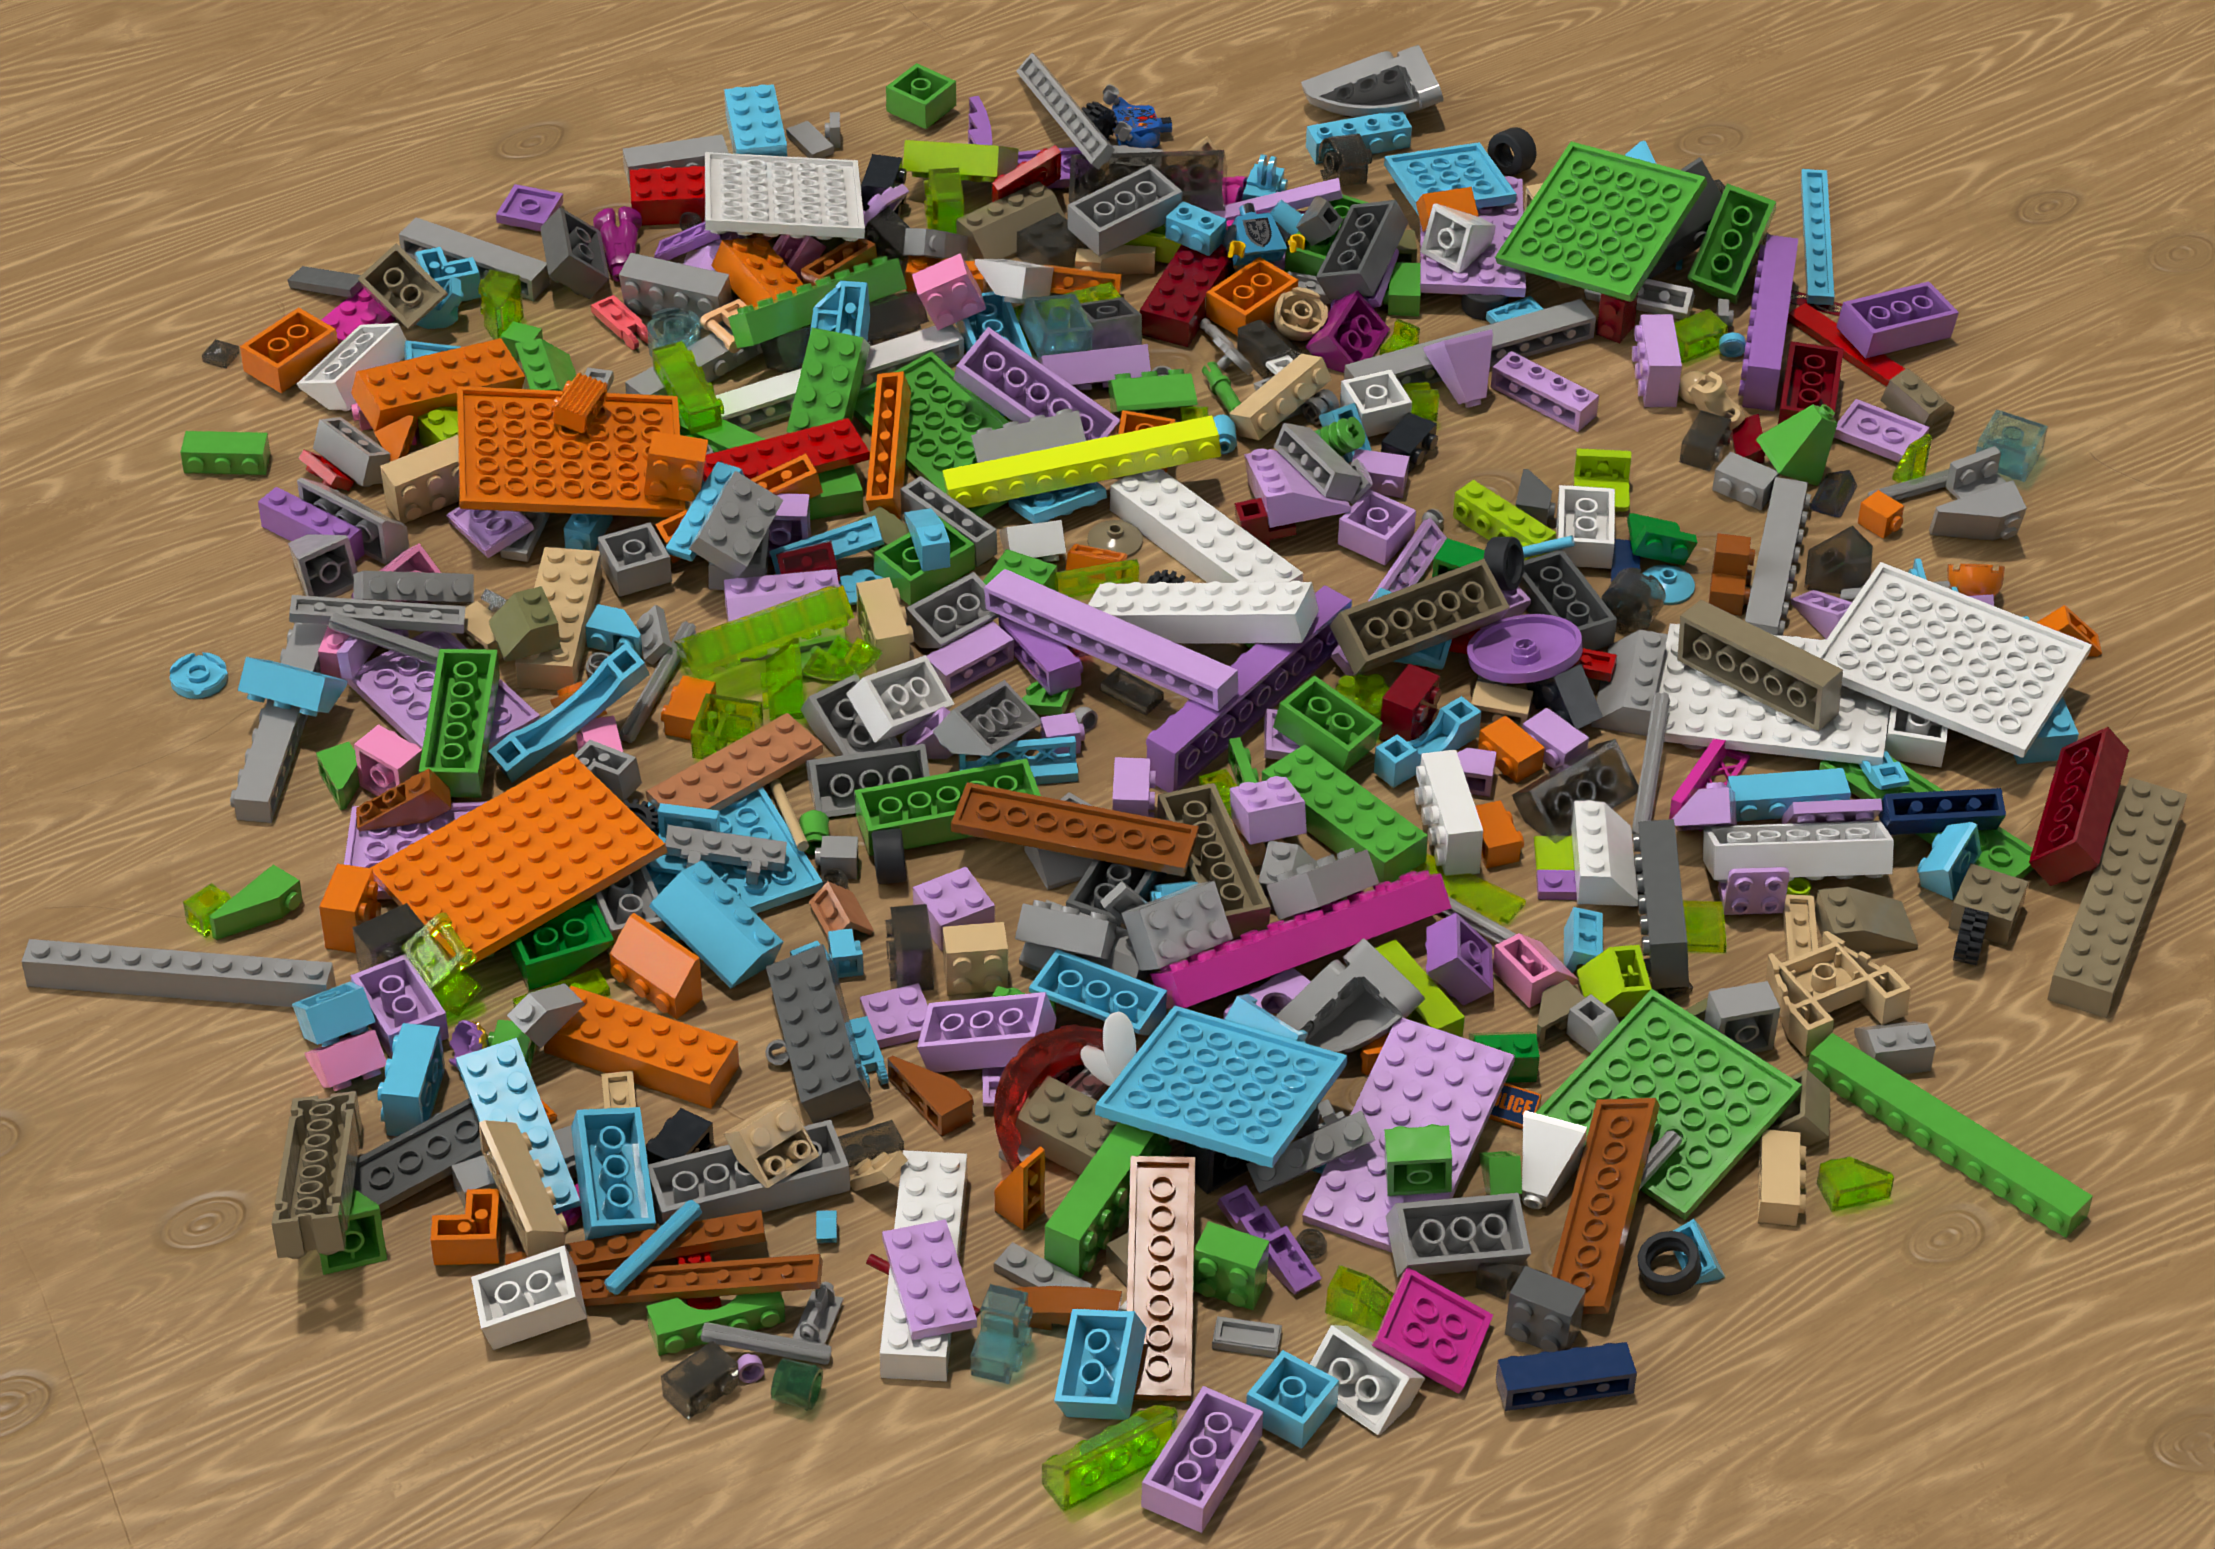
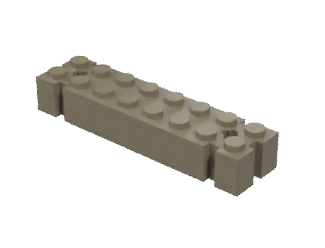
M356 1091L331 1094L330 1098L319 1099L318 1096L294 1098L292 1100V1116L289 1117L275 1199L276 1210L273 1211L271 1223L278 1258L298 1259L304 1257L307 1251L317 1250L318 1254L331 1255L345 1250V1231L348 1229L360 1143L359 1136L361 1135L362 1128Z

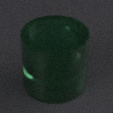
M786 1358L781 1359L773 1377L771 1399L804 1408L806 1411L812 1410L821 1391L823 1369L815 1364L809 1365Z

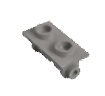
M822 1282L820 1289L812 1291L793 1335L794 1339L820 1344L826 1343L844 1300L842 1297L835 1296L834 1286L831 1283Z

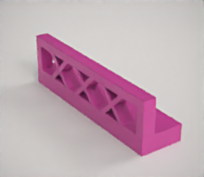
M1713 739L1672 797L1669 819H1672L1698 789H1705L1707 783H1713L1711 780L1712 776L1724 774L1726 780L1728 776H1739L1749 762L1750 756L1736 750L1725 749L1726 740ZM1725 756H1729L1740 762L1738 765L1726 767L1723 759Z

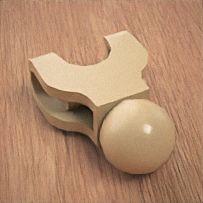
M1690 371L1680 379L1679 396L1686 403L1696 404L1697 408L1703 411L1717 426L1729 431L1737 427L1746 418L1740 406L1727 395L1725 391L1728 387L1721 376L1711 371L1706 375L1699 371ZM1728 412L1734 415L1731 418H1724V415Z

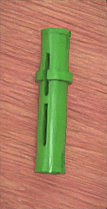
M1208 362L1207 365L1210 367L1211 372L1204 365L1202 373L1209 381L1211 391L1218 395L1230 413L1241 402L1231 388V381L1222 374L1217 363Z

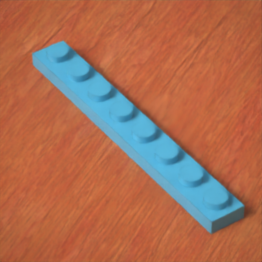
M1802 169L1801 197L1807 304L1833 305L1834 281L1827 170Z

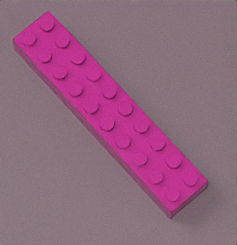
M1428 870L1418 873L1412 871L1400 875V880L1381 882L1373 886L1374 890L1367 892L1362 890L1346 896L1347 900L1340 902L1336 900L1320 906L1321 910L1313 912L1308 910L1295 914L1294 920L1286 922L1280 920L1268 924L1267 930L1246 932L1240 935V940L1232 942L1229 940L1214 946L1213 950L1199 952L1187 957V960L1174 962L1160 968V971L1151 973L1154 986L1167 990L1166 1009H1172L1174 1005L1187 1008L1355 945L1362 938L1368 940L1451 909L1441 873L1429 874Z

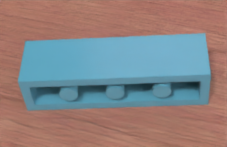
M1843 768L1728 776L1727 787L1735 792L1737 822L1780 819L1793 802L1850 800L1851 796Z

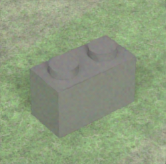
M1730 452L1715 469L1712 490L1762 510L1771 499L1775 477L1779 476V473L1774 469Z

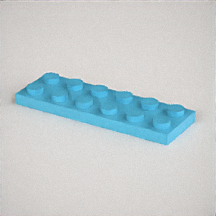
M517 1038L456 1057L458 1069L478 1121L517 1123L521 1133H527L532 1145V1150L529 1153L533 1160H539L544 1172V1177L541 1178L545 1188L550 1186L555 1196L556 1205H553L556 1214L581 1206L580 1198Z

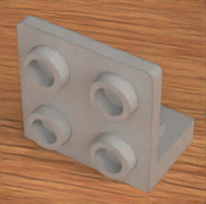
M1994 446L1951 462L1946 488L1957 499L2006 483L1997 473L2001 451Z

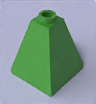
M1822 404L1820 407L1811 405L1759 435L1756 441L1779 474L1818 486L1822 480L1838 424L1834 419L1835 412L1825 404Z
M353 1188L348 1229L345 1231V1250L331 1255L319 1253L323 1275L387 1260L379 1205Z

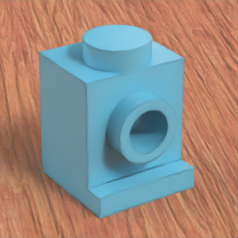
M852 929L828 931L829 956L836 967L838 978L864 975L863 952L860 940L854 941Z

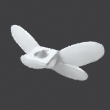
M1114 1012L1105 1020L1103 1028L1104 1052L1097 1047L1087 1045L1082 1048L1080 1053L1087 1069L1108 1086H1111L1136 1054L1133 1025L1128 1016L1122 1012Z

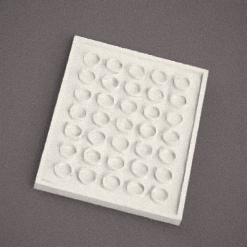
M705 152V230H710L714 234H724L726 231H731L745 236L752 235L753 233H763V235L768 237L787 234L793 238H804L806 235L816 236L822 240H828L832 237H842L846 241H856L858 238L864 239L865 225L858 160Z
M1880 562L1816 656L1843 669L1842 685L2024 758L2088 657L2092 644Z
M1670 623L1657 688L1658 693L1665 692L1670 698L1664 742L1708 747L1713 739L1726 740L1725 749L1862 764L1863 760L1869 761L1873 766L1883 764L1890 704L1842 685L1839 715L1818 732L1678 661L1680 624ZM1774 635L1815 656L1826 641V639L1818 640L1798 636Z

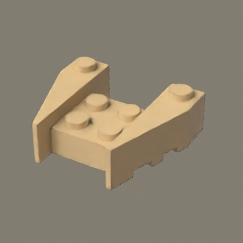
M1828 931L1823 932L1822 947L1783 963L1773 953L1768 954L1766 981H1768L1780 1006L1779 1017L1788 1039L1804 1056L1810 1055L1833 1032L1834 1019L1828 1012L1858 1000L1881 1025L1908 1015L1911 988L1892 968L1885 964L1880 967L1871 962V956L1862 951L1856 953L1847 948L1844 940Z

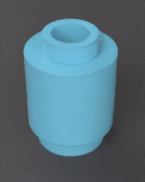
M1217 415L1213 417L1219 434L1221 454H1228L1237 446L1235 423L1227 415Z

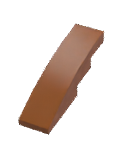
M1034 1286L994 1290L987 1321L1052 1330L1053 1323L1069 1326L1072 1309L1119 1311L1122 1291L1073 1286Z

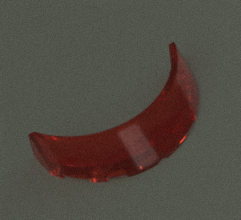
M1072 1024L1061 1026L1059 1029L1046 1033L1043 1032L1024 1044L1018 1050L1017 1056L1012 1057L1006 1065L995 1094L994 1122L1000 1147L1011 1172L1021 1163L1017 1153L1021 1144V1135L1015 1126L1017 1117L1027 1098L1047 1076L1072 1066L1084 1064L1080 1055L1084 1046L1097 1047L1104 1052L1103 1029Z

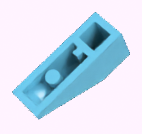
M932 508L904 512L922 571L950 567V541L944 523Z

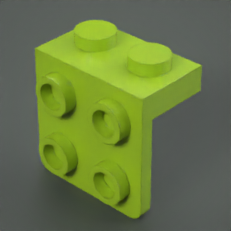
M1576 448L1574 486L1615 489V512L1628 511L1630 506L1629 474L1632 458L1631 451Z

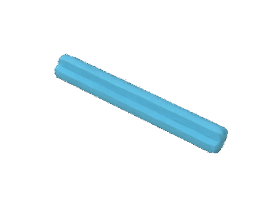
M688 1200L605 1280L606 1289L614 1295H618L702 1214L700 1205L693 1200Z

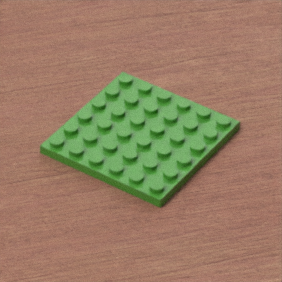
M1571 141L1496 254V262L1503 266L1632 302L1708 184L1706 177Z
M1651 989L1536 1113L1587 1127V1139L1598 1099L1656 1098L1660 1107L1649 1151L1668 1131L1676 1132L1681 1137L1682 1143L1640 1190L1686 1220L1757 1142L1762 1134L1802 1091V1084Z

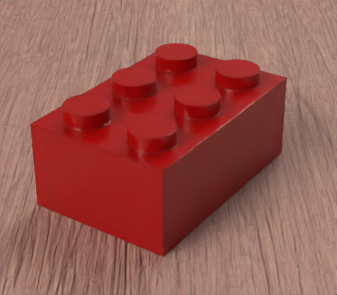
M705 166L630 170L631 208L641 214L642 226L705 222Z

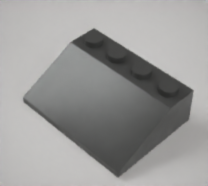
M1700 157L1682 168L1681 171L1704 176L1708 184L1647 279H1652L1700 248L1722 194Z

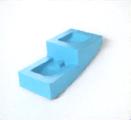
M1884 751L1883 764L1873 766L1869 761L1863 760L1862 764H1859L1869 781L1880 790L1909 785L1910 780L1900 762H1893L1888 751Z

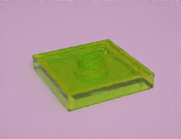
M1683 900L1688 951L1726 953L1727 943L1722 902Z

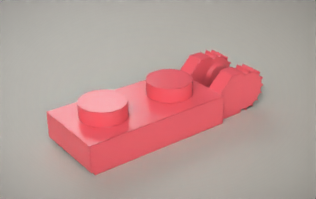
M614 295L591 305V312L619 338H623L625 344L630 349L635 350L639 347V341L635 334H633L635 332L645 343L652 342V332L635 313Z

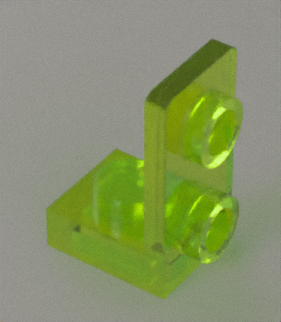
M1428 382L1403 384V389L1412 401L1411 413L1430 421H1437L1439 406L1438 389L1431 390Z

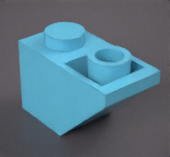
M597 604L585 626L587 647L613 653L627 642L641 658V634L625 610Z

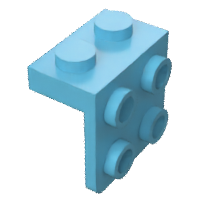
M660 803L658 809V837L664 843L666 841L668 825L720 832L718 810ZM662 855L650 862L649 865L650 869L655 872L679 874L686 869L687 859ZM702 860L709 868H711L712 861Z

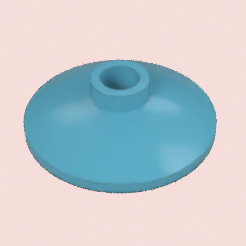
M1657 565L1648 568L1641 574L1639 589L1646 598L1655 603L1676 605L1691 598L1695 590V582L1688 572L1679 567Z

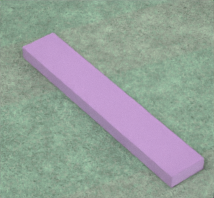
M1339 178L1207 209L1206 211L1229 221L1235 220L1237 216H1241L1239 207L1246 203H1253L1256 214L1270 213L1281 199L1294 209L1309 207L1317 196L1326 199L1328 202L1343 197Z

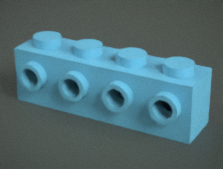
M1403 111L1384 112L1307 126L1306 148L1315 164L1408 148L1411 145L1412 126Z

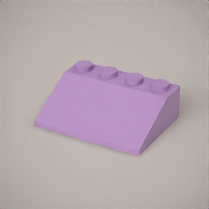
M1256 449L1252 453L1244 454L1248 485L1255 499L1262 498L1270 528L1351 512V506L1348 501L1325 497L1278 451Z
M836 569L724 580L725 607L733 662L786 657L785 645L838 634L841 635L847 651Z

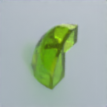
M837 635L827 652L817 647L802 671L816 679L842 681L852 675H860L871 668L881 657L882 650L858 637L852 644Z

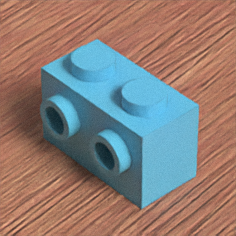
M1182 201L1166 216L1165 238L1210 256L1222 244L1226 233L1227 219Z

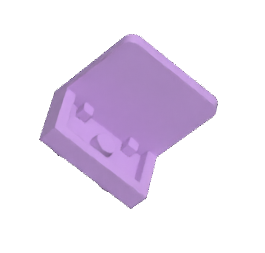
M1739 868L1730 870L1727 883L1719 882L1718 886L1723 915L1783 913L1790 876L1788 868Z

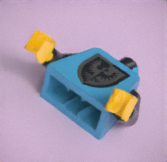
M1246 203L1239 207L1241 216H1237L1232 225L1227 228L1222 241L1223 247L1228 251V257L1233 258L1234 266L1247 265L1258 257L1268 262L1280 261L1287 247L1290 253H1295L1296 248L1305 250V236L1300 234L1291 235L1274 220L1270 213L1256 214L1253 203Z

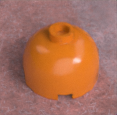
M1948 564L1947 579L1951 587H1957L1958 592L1966 596L1991 594L1996 596L2003 586L2005 566L1999 565V571H1994L1993 565L1960 564L1959 569H1954V564Z

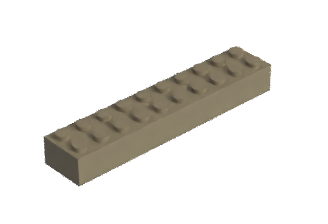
M2130 777L2105 840L2100 863L2092 873L2053 973L2047 1000L2107 1018L2182 819L2188 794Z

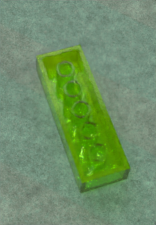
M833 584L674 641L685 674L700 679L714 674L713 668L721 666V668L725 667V669L740 665L741 658L756 659L768 654L767 649L774 647L781 650L795 645L794 639L801 637V639L809 640L822 635V629L837 630L849 625L847 620L855 617L844 586Z

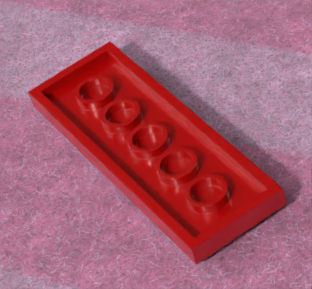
M846 418L707 454L703 480L704 482L707 480L717 462L741 468L745 477L753 479L804 454L808 456L817 473H822L867 461L870 459V451L850 419Z

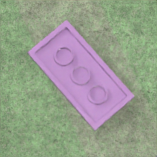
M946 1219L883 1231L882 1240L912 1340L976 1328L977 1318Z

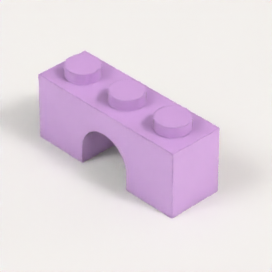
M1294 968L1273 975L1269 981L1259 988L1252 989L1248 994L1258 1000L1256 1005L1269 1013H1279L1311 981ZM1233 1003L1230 1004L1224 1011V1019L1227 1016Z

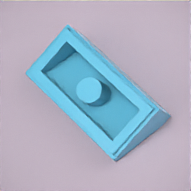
M1694 1219L1673 1230L1690 1237L1698 1248L1702 1271L1699 1280L1694 1285L1725 1277L1703 1229ZM1674 1251L1683 1270L1689 1262L1688 1257L1683 1252Z

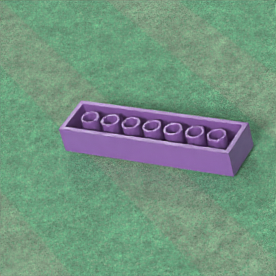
M1767 235L1766 245L1760 244L1741 379L1746 380H1740L1738 396H1744L1742 407L1774 411L1798 238Z

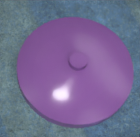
M1544 614L1518 615L1493 622L1479 630L1470 639L1467 646L1468 661L1472 670L1485 679L1501 683H1529L1554 677L1572 667L1579 660L1583 652L1582 635L1576 625L1566 619Z

